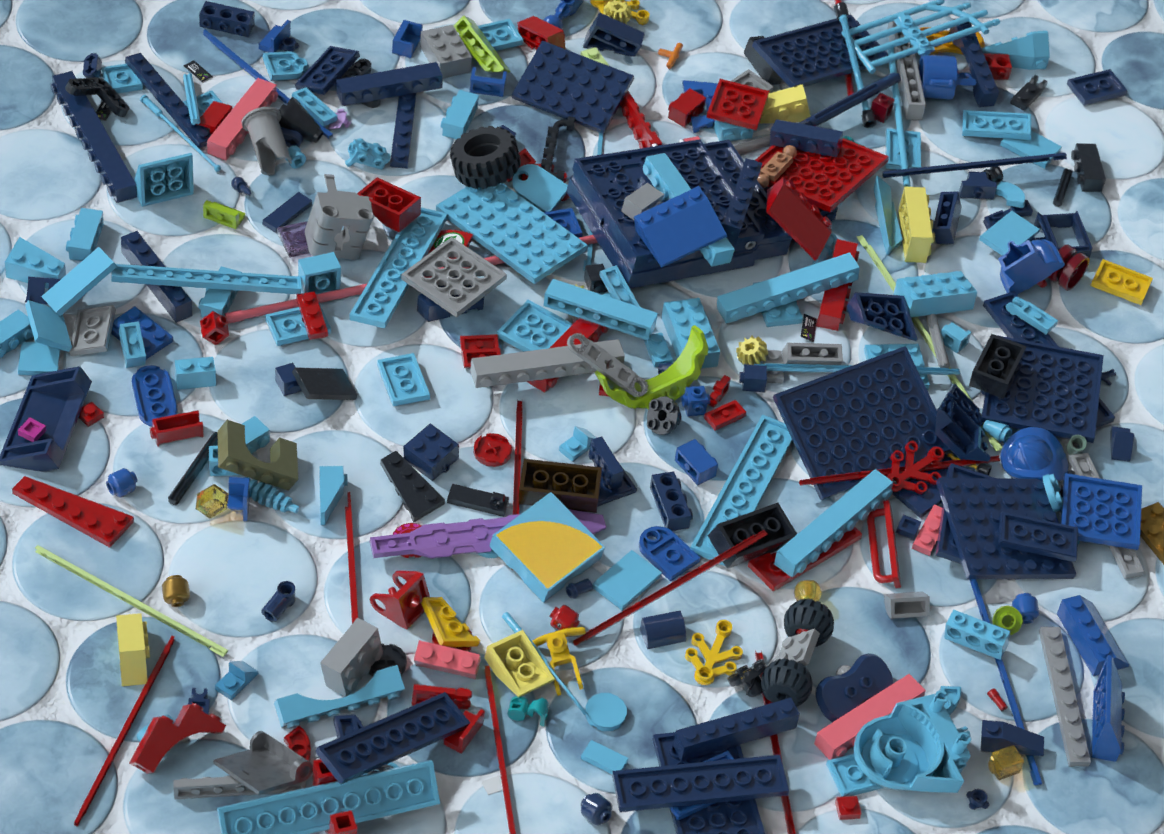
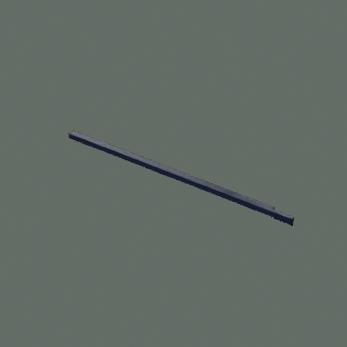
M1065 152L883 171L882 177L889 178L1051 161L1050 157H1053L1054 160L1067 159V154Z

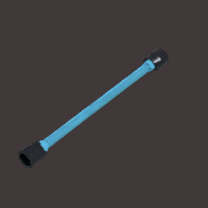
M840 2L834 6L837 20L842 24L859 91L864 88L848 25V8L846 3ZM868 100L861 102L863 108L862 122L865 128H871L877 124L874 111L869 107Z

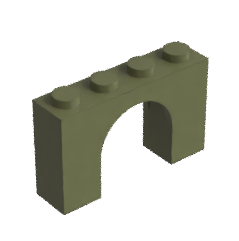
M227 419L218 430V468L289 491L298 481L297 443L279 437L270 448V463L260 461L249 452L246 446L245 425Z

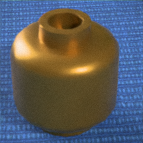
M181 575L167 577L162 584L164 601L171 604L172 607L183 606L184 602L190 598L188 581Z

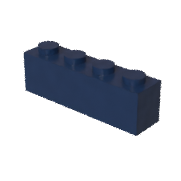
M778 119L775 120L770 130V145L785 148L788 145H792L796 150L837 157L842 148L843 131Z

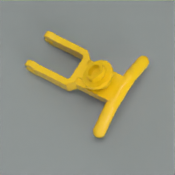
M584 627L566 628L533 639L532 642L537 647L547 642L552 658L549 664L554 671L556 666L572 663L579 689H584L575 656L570 654L566 639L569 636L584 635L586 633ZM555 679L553 682L557 696H560L562 694L559 683Z

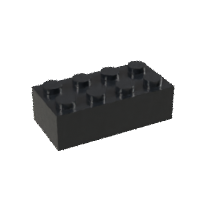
M775 503L717 524L708 534V537L720 555L763 530L767 533L765 537L759 539L754 544L724 560V565L729 569L779 550L794 538L797 533L780 504Z

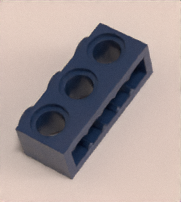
M205 1L199 13L200 27L249 37L255 25L254 11Z
M674 471L653 474L651 476L650 490L665 528L671 531L688 529L690 521L693 519V513L691 508L687 506L686 494L682 493L680 479H677Z

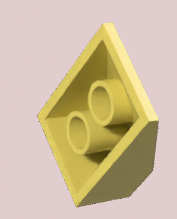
M523 630L487 646L484 657L493 673L518 698L555 680Z

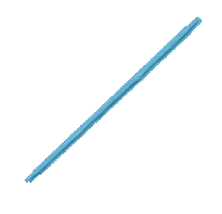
M754 364L767 366V371L836 372L852 366ZM916 367L919 374L960 375V369Z

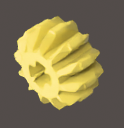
M621 0L608 1L603 13L627 25V22L631 19V6Z
M751 335L750 339L744 337V342H739L736 353L738 360L743 365L760 364V361H766L765 356L768 355L766 343L759 336L755 338Z

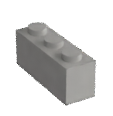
M787 343L782 350L783 364L841 365L843 362L842 344Z

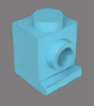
M953 322L949 325L946 324L941 330L944 345L959 353L968 345L971 331L968 330L966 332Z

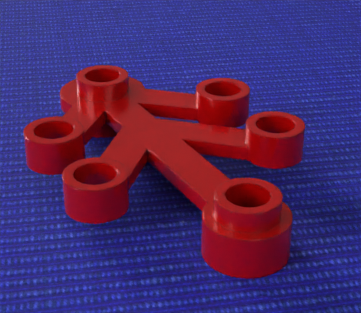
M914 441L908 442L905 446V470L900 474L899 467L900 462L904 459V454L899 450L894 451L891 455V474L886 476L891 481L893 479L897 482V484L893 483L892 492L906 489L915 491L917 494H923L927 490V484L923 481L936 485L937 481L932 476H935L938 480L941 478L938 472L928 474L919 470L930 463L940 462L944 458L942 448H931L926 457L913 465L914 453L918 450V445ZM909 445L913 446L914 450H911ZM910 477L923 481H919L917 484L904 480ZM918 485L922 486L923 490H920Z

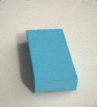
M593 740L589 742L581 755L582 760L610 774L613 771L623 770L629 759Z

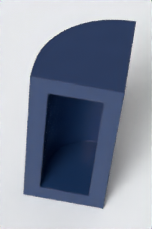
M681 610L642 618L640 632L647 649L686 642V628Z

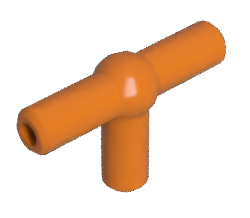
M677 43L673 51L661 48L658 50V55L669 57L666 64L667 68L671 69L679 58V53L683 47L682 43Z

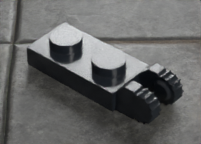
M1034 75L1030 82H1027L1011 98L1010 104L1025 111L1041 95L1048 81L1043 80L1037 87L1035 84L1038 82L1039 76Z

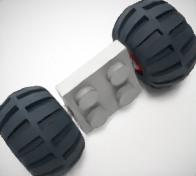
M813 599L796 601L788 608L784 615V629L788 637L783 641L777 659L766 667L761 677L763 694L771 703L792 698L795 706L798 707L809 698L812 692V677L809 670L804 666L809 665L814 648L825 643L831 637L834 630V618L830 609Z

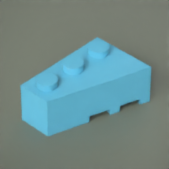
M19 237L5 260L6 278L28 283V276L62 279L66 276L64 262ZM46 283L45 288H48L49 283Z

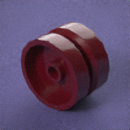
M1067 244L1059 250L1065 265L1047 278L1053 282L1059 281V286L1069 291L1076 286L1085 274L1090 259L1083 253L1077 254V250Z

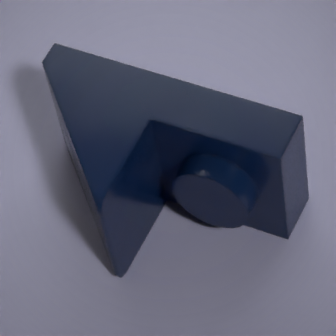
M1111 427L1110 444L1112 460L1130 462L1134 433H1131L1129 428Z

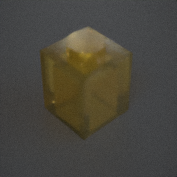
M216 484L209 486L197 493L196 510L208 518L216 516L227 509L229 493Z
M1012 745L992 752L988 767L990 772L999 781L1020 773L1024 760L1015 746Z

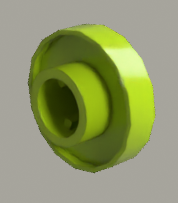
M1001 606L995 611L992 618L993 625L1009 630L1010 635L1015 634L1022 627V615L1013 606Z

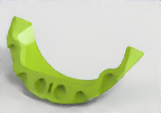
M696 325L692 326L687 344L680 356L664 372L645 380L648 390L640 397L632 396L598 370L594 373L606 394L616 402L633 409H649L650 401L658 397L665 396L677 400L684 395L685 388L698 379L705 356L708 355L707 341L704 332ZM635 382V390L641 392V385Z

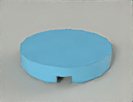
M611 693L594 695L588 700L585 707L587 712L585 717L592 727L593 725L598 727L597 729L601 731L618 729L625 722L627 716V707L624 701Z

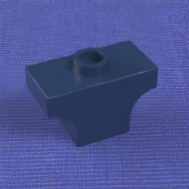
M969 171L967 179L961 182L959 197L993 200L997 184L987 178L986 172Z

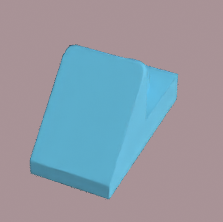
M575 426L573 436L559 446V451L573 462L590 450L591 440L597 437L587 429Z

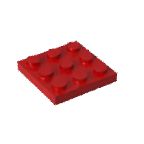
M719 79L706 118L757 131L769 91Z

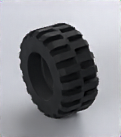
M488 126L486 128L479 127L476 130H469L468 133L462 134L461 138H457L450 149V158L456 178L460 183L467 187L471 186L474 189H487V187H496L500 183H505L507 179L510 180L517 173L521 164L514 135L498 126L496 128Z

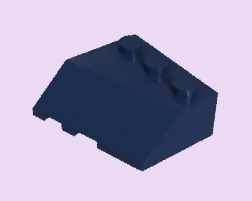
M855 292L847 304L851 321L912 341L918 340L904 296Z

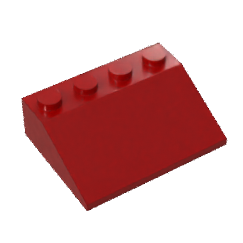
M782 177L767 191V213L816 261L831 234L832 223L826 216L823 217L820 214L819 209L814 204L811 205L808 202L804 193H799L795 189L796 187L791 180L787 181L785 177Z

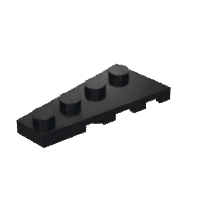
M397 451L381 459L380 465L390 482L395 486V491L403 500V505L411 514L413 522L445 504V499Z

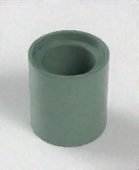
M1082 435L1072 436L1066 446L1067 453L1069 455L1082 454L1087 445L1086 439ZM1072 443H1078L1081 448L1076 449Z

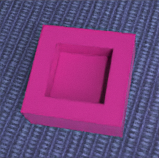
M29 417L18 429V435L31 442H35L46 432V425Z

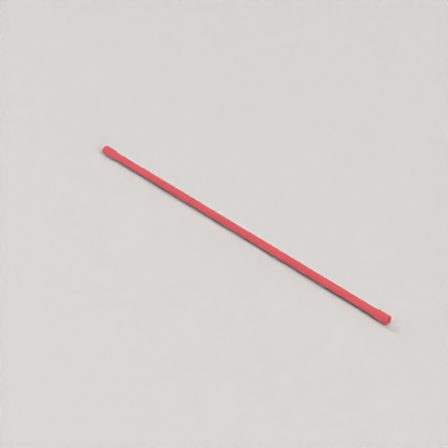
M594 235L579 238L587 245L598 243ZM497 256L484 258L493 265L505 263ZM367 284L316 294L318 303L360 295ZM292 299L251 309L224 313L228 324L299 306L297 300Z

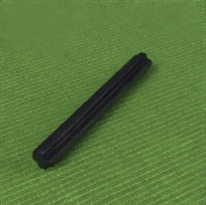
M213 432L168 496L170 504L177 505L205 466L209 460V446H218V432Z

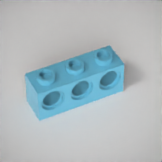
M954 609L945 625V639L999 660L1002 659L1009 644V630Z

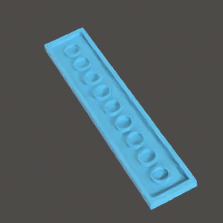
M421 208V215L396 234L349 314L351 321L386 328L410 286L401 279L402 273L428 254L447 221V213Z
M765 415L761 416L690 547V550H693L697 555L709 560L719 556L708 534L717 524L757 509L793 441L785 423Z
M429 760L362 775L344 784L335 781L218 807L217 811L222 834H311L328 830L330 827V815L352 810L355 823L438 805L440 804L433 761Z

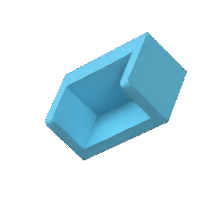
M139 321L120 324L119 335L126 368L145 365L146 353Z

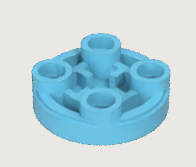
M1054 474L1044 475L1043 483L1053 511L1059 512L1062 510L1063 497H1061L1059 492L1061 489L1058 480H1056Z

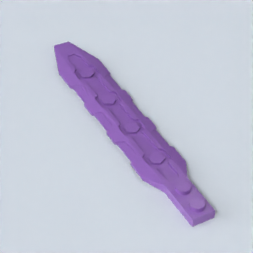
M568 509L592 534L606 529L603 515ZM520 514L485 520L483 518L470 519L467 522L449 524L444 522L425 524L410 533L370 537L373 558L416 554L433 559L450 557L453 554L491 552L492 549L489 545L493 534Z

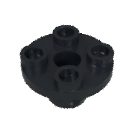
M665 396L651 400L647 412V427L660 435H667L673 432L682 419L676 401Z
M763 659L754 662L749 668L747 665H744L736 670L737 673L727 678L731 687L742 684L748 697H756L763 693L759 675L764 672L767 665Z

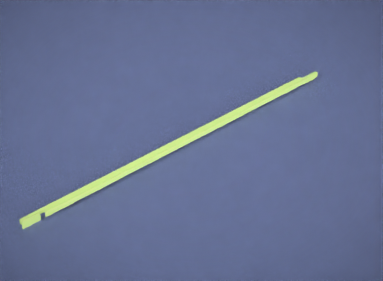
M863 235L857 236V239L866 249L894 292L896 283L876 252L867 243ZM911 317L912 322L936 357L930 335L918 317ZM949 374L948 377L951 382L955 383L969 397L956 375ZM984 430L994 450H1002L999 441Z

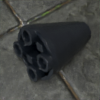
M292 97L287 105L283 104L279 108L281 113L280 127L299 132L303 139L317 143L324 133L321 127L296 98Z

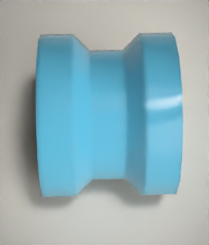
M298 146L288 148L290 158H292L290 166L292 168L301 167L306 162L304 153L301 152Z

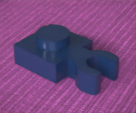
M192 688L191 698H188V705L195 703L204 709L203 712L209 715L210 699H207V688H204L202 694H197L196 688Z

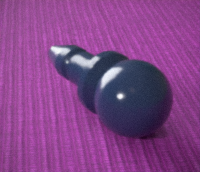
M242 177L233 178L231 186L234 190L245 195H251V190Z

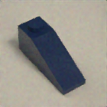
M982 720L980 752L1044 756V736L1003 721Z

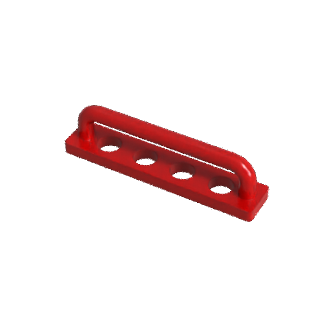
M886 500L883 501L884 508L873 510L867 516L872 572L877 582H894L896 589L901 588L892 508L890 501ZM879 516H885L892 571L891 575L885 576L881 575L875 528V518Z

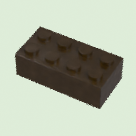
M524 459L518 504L533 506L552 492L567 509L597 513L602 467Z

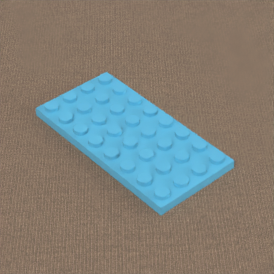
M500 183L496 187L491 186L487 187V189H474L471 186L465 187L436 205V211L447 213V219L462 231L473 234L474 240L533 284H536L587 251L588 245L505 184Z

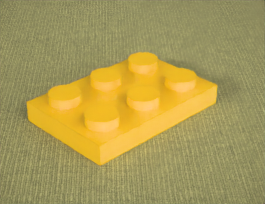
M1102 259L1091 286L1142 305L1153 278Z

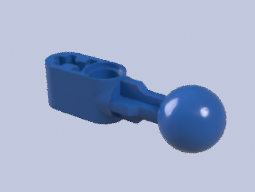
M561 0L555 9V14L548 15L543 20L562 29V20L573 15L584 0Z

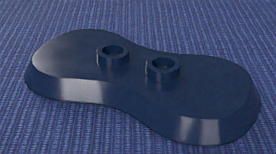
M864 654L855 661L847 672L821 680L815 691L816 701L823 715L829 721L834 722L892 685L893 677L886 663L878 655Z

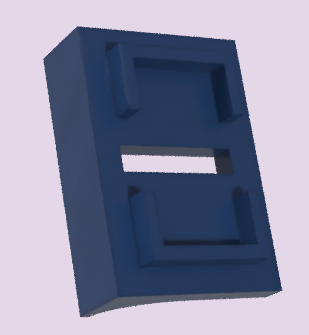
M28 276L25 302L27 303L30 300L39 304L49 305L41 297L45 294V284L49 283V290L61 279Z

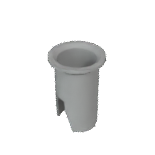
M274 107L254 109L248 112L241 121L242 128L249 132L261 169L260 172L267 176L275 175V155L277 158L288 159L289 163L292 164V158H290L279 124L281 113Z

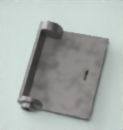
M259 731L252 736L249 750L213 761L214 765L258 795L304 782L309 779L313 772L311 762L264 731Z

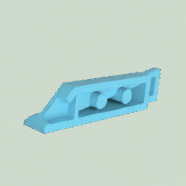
M876 176L873 188L876 199L875 209L886 255H890L892 249L901 245L902 236L894 203L891 202V187L879 176Z

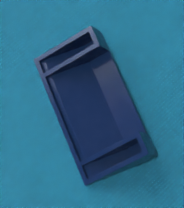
M80 366L31 376L1 451L0 465L41 472L60 468L92 383ZM29 417L46 425V432L35 442H31L18 435V429Z

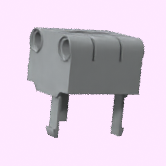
M324 174L328 192H317L305 228L308 251L313 256L334 252L337 258L356 260L360 257L373 219L371 202L368 196H359L355 192L337 191L334 175Z

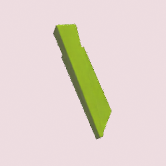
M463 15L453 25L466 48L486 72H511L472 19Z

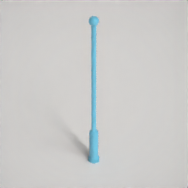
M147 95L141 96L140 101L158 117L165 120L214 167L216 172L221 170V166L216 165L163 115V111Z

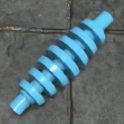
M250 479V497H252V500L258 501V504L262 506L265 505L269 508L273 506V509H280L284 513L288 510L294 513L298 512L299 506L292 503V498L286 497L283 492L279 493L278 489L273 488L269 484L258 483L257 480Z

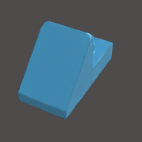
M230 661L229 672L215 685V690L232 701L259 674V671L244 661Z

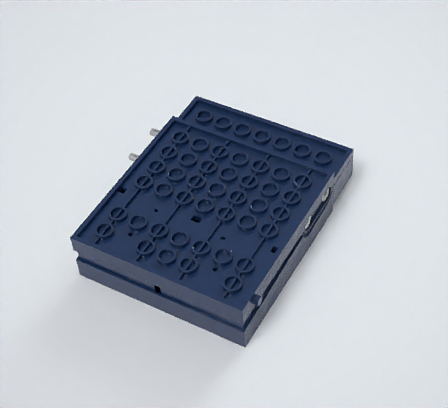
M681 139L678 143L660 146L655 143L652 147L576 158L572 168L574 174L569 179L566 192L612 266L617 265L629 288L754 266L756 260L787 255L792 237L767 213V194L758 181L736 245L731 244L735 249L731 262L711 267L701 251L698 250L661 268L636 232L634 220L621 212L627 196L646 183L652 185L649 178L643 172L646 156L665 153L691 189L697 186L701 188L723 226L744 164V160L730 140L703 144L701 139L692 141Z

